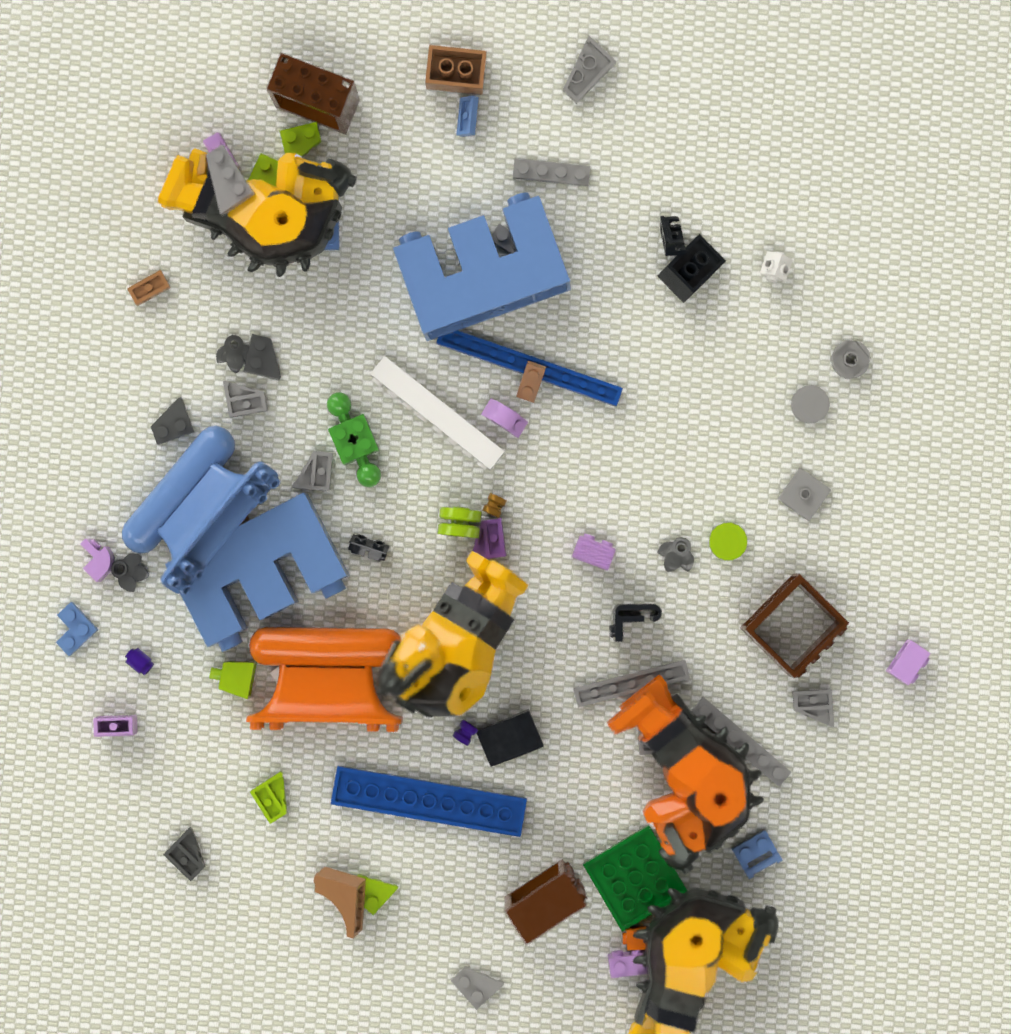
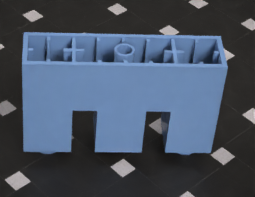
M527 192L514 195L507 200L509 206L502 208L505 222L516 252L499 258L484 215L449 227L448 231L462 271L444 277L430 235L422 237L420 232H411L399 238L400 245L393 247L426 341L571 290L569 276L539 195L530 198Z
M302 493L238 526L209 561V564L204 569V576L191 584L192 590L187 595L180 593L207 647L218 644L221 651L225 652L243 642L239 632L248 627L227 588L240 581L259 620L267 619L299 602L278 562L291 554L311 593L322 591L325 599L346 589L342 579L350 575L308 494ZM171 561L165 564L167 568L171 565Z

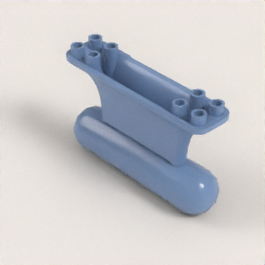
M207 427L197 436L127 520L122 529L124 544L128 549L136 553H149L156 548L162 539L170 550L172 561L171 565L161 576V583L177 594L187 595L192 590L191 584L204 576V569L213 556L258 504H263L267 500L266 494L270 489H275L280 484L278 473L264 462H257L246 474H237L224 468L223 466L231 458L235 450V440L230 432L223 427Z

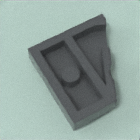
M255 334L251 335L243 372L280 380L281 376L271 338Z
M182 397L178 398L151 426L157 445L194 433Z
M191 827L163 854L190 881L205 867Z

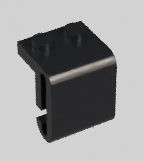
M651 603L615 605L613 608V625H609V636L615 642H623V622H644L643 615H618L620 610H655V614L650 615V621L655 622L662 615L660 606Z

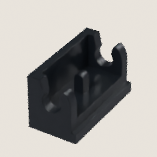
M660 216V233L665 256L686 254L681 224H670L671 222L679 221L677 216Z

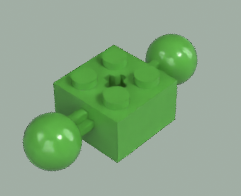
M341 392L334 393L327 400V409L332 415L339 418L340 424L329 428L328 431L342 464L348 465L357 461L359 466L356 474L358 482L364 487H373L379 483L381 471L378 466L369 462L367 456L379 452V447L365 415L362 414L351 419L349 415L351 409L350 398ZM353 435L355 437H359V439L356 440L357 444L355 445L352 442H349V440H351V436Z

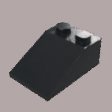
M700 234L685 247L686 254L677 255L657 275L683 303L726 262Z
M529 709L482 728L476 733L490 767L544 747Z

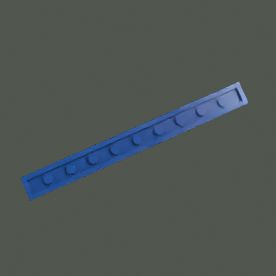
M458 330L438 337L436 342L437 345L520 374H524L528 361L546 367L542 378L543 382L617 407L623 388Z

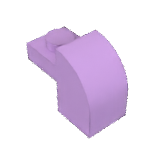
M492 398L481 413L482 416L492 423L502 427L517 438H519L528 423L518 413Z
M85 538L80 545L94 558L83 569L96 582H101L111 572L114 554L109 547H104L101 550V545L95 539Z

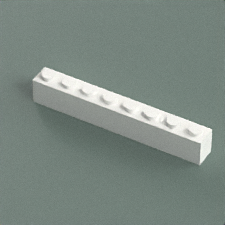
M384 356L370 373L375 384L379 387L384 385L388 389L387 393L394 399L399 397L403 401L402 405L409 411L413 408L418 412L416 416L424 423L428 420L433 424L431 428L439 435L443 432L448 436L446 440L454 447L458 444L463 448L461 452L468 458L473 456L477 459L478 462L476 464L483 470L488 468L491 471L505 453L504 450L387 357Z

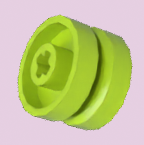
M440 507L439 517L444 520H451V522L438 524L437 534L479 538L480 528L470 526L469 522H481L482 511L470 510V508Z

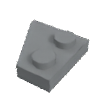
M223 381L230 418L268 411L264 391Z
M313 451L307 464L293 483L292 488L330 491L333 453Z
M832 689L792 691L794 711L834 727Z
M466 966L451 979V982L476 1010L504 985L503 981L488 977V975L481 972L478 973Z

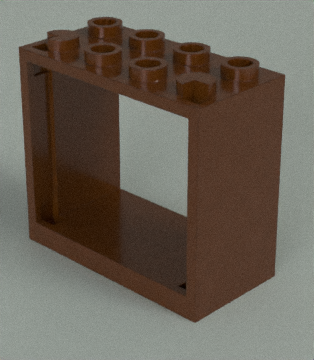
M280 53L267 86V91L276 108L311 122H317L319 125L345 135L360 101L353 80ZM344 81L350 83L348 88L343 85Z
M792 574L740 629L789 677L795 679L805 674L807 671L806 667L810 663L814 664L821 657L819 654L824 649L828 650L834 644L833 640L837 635L840 637L845 633L849 622L800 574ZM799 587L834 623L789 666L754 630Z
M563 859L504 897L505 913L526 945L587 906V894L584 885L579 878L575 879L572 866L569 862L565 863Z

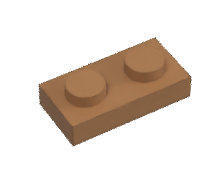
M159 270L130 286L127 290L135 304L139 306L171 287L163 272Z
M531 361L527 362L516 397L534 403L546 370L545 366Z

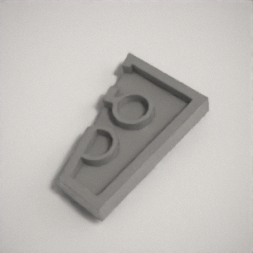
M588 36L563 88V92L576 104L616 64V61L590 36Z
M223 144L206 155L220 215L224 216L255 193Z

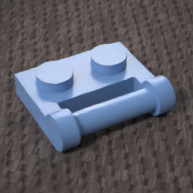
M766 830L731 848L749 880L756 873L770 865L783 861ZM768 851L772 853V856L751 868L748 867L747 863Z

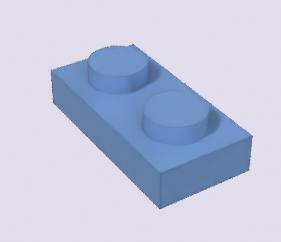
M473 95L460 98L457 136L475 135L479 97Z

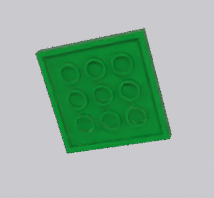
M649 824L583 863L585 870L622 932L650 916L651 913L648 911L650 905L662 908L670 904L672 898L668 893V889L673 888L680 893L687 892L676 870L670 867L661 857L659 850L662 847Z

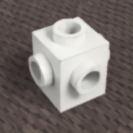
M767 251L760 273L766 276V280L769 282H786L793 260L782 253Z

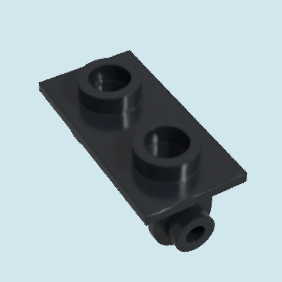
M353 534L348 547L351 553L363 557L365 552L369 551L367 558L378 562L381 560L385 561L386 553L389 549V545H386L384 542L379 540L373 541L360 534Z

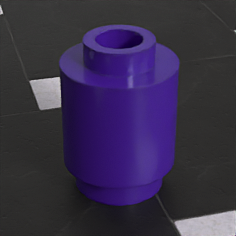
M132 648L125 656L127 658L125 663L144 676L154 666L152 659L139 648L135 650Z

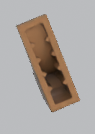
M324 867L314 876L315 892L323 895L336 906L344 919L347 937L354 939L363 929L366 879Z

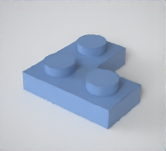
M70 602L57 614L69 630L56 643L68 656H71L98 631L97 627L73 602Z

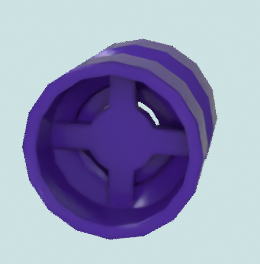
M462 720L460 723L461 728L456 730L452 736L468 746L472 735H476L478 729L469 722Z

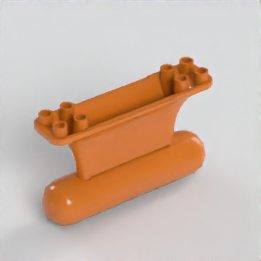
M259 628L250 638V654L261 665L279 666V676L275 692L269 703L261 711L246 717V722H250V730H261L264 728V722L269 723V730H281V728H284V723L348 722L367 724V731L370 732L380 730V724H386V732H398L399 724L403 723V717L390 713L380 702L375 692L372 667H381L390 651L392 643L395 640L401 641L400 635L391 629Z

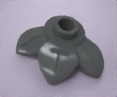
M237 335L227 337L224 346L220 347L216 353L217 363L227 362L229 369L234 373H238L244 361H246L249 346L245 345L241 337ZM232 341H236L238 343V346L236 348L231 347L230 344Z
M679 537L673 542L663 543L657 551L661 556H665L664 567L667 572L675 571L680 566L689 572L694 563V556L690 552L691 544L688 539ZM682 544L685 546V549L679 550L678 546Z
M128 554L124 559L116 560L112 564L111 573L114 577L118 578L119 586L129 592L135 591L136 581H142L149 577L147 569L140 565L142 556L139 554ZM120 565L124 567V571L122 573L118 571V567Z

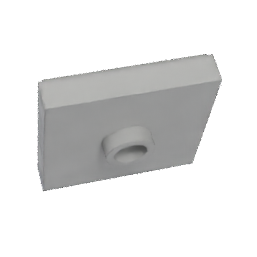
M799 468L778 497V500L810 521L831 489L802 468Z

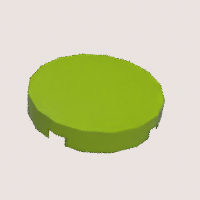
M722 523L711 531L709 547L717 558L734 560L745 552L747 536L739 525Z

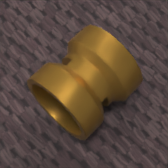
M490 493L488 503L484 505L482 511L500 518L501 509L505 506L507 500Z

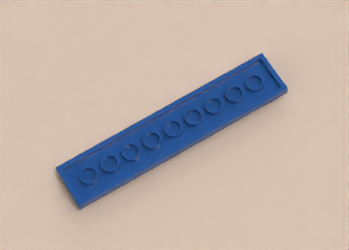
M337 766L331 798V805L521 837L527 798L344 766Z

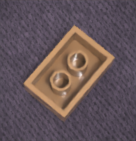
M429 45L425 80L426 89L483 95L487 51Z

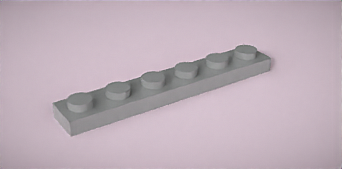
M681 660L573 688L577 705L582 707L636 693L659 674L667 684L690 679L686 661Z
M704 697L691 710L697 717L705 715L707 719L704 723L715 733H719L723 727H727L728 736L726 740H728L727 743L733 748L736 747L738 749L742 744L748 743L749 751L745 758L761 770L777 786L780 787L791 774L790 770Z

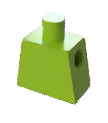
M225 661L223 662L222 669L211 668L209 678L220 680L218 689L244 699L251 698L257 662Z

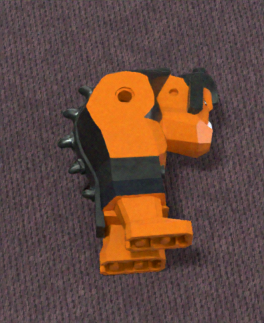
M659 674L619 706L621 711L614 715L607 722V725L615 735L638 727L641 731L638 740L653 750L652 756L663 768L664 778L673 792L648 801L642 812L647 823L656 830L661 840L660 845L662 848L659 850L661 857L670 867L687 874L694 868L692 863L699 857L700 851L706 850L708 853H711L714 849H719L724 844V841L738 834L740 829L747 823L750 809L764 801L762 796H753V793L750 792V785H753V782L760 778L762 771H750L747 768L745 757L749 751L748 743L742 744L738 749L731 747L727 743L728 740H726L728 736L727 727H723L719 733L716 732L715 734L703 730L702 727L707 719L706 716L694 717L677 693L673 696L670 694L666 681Z

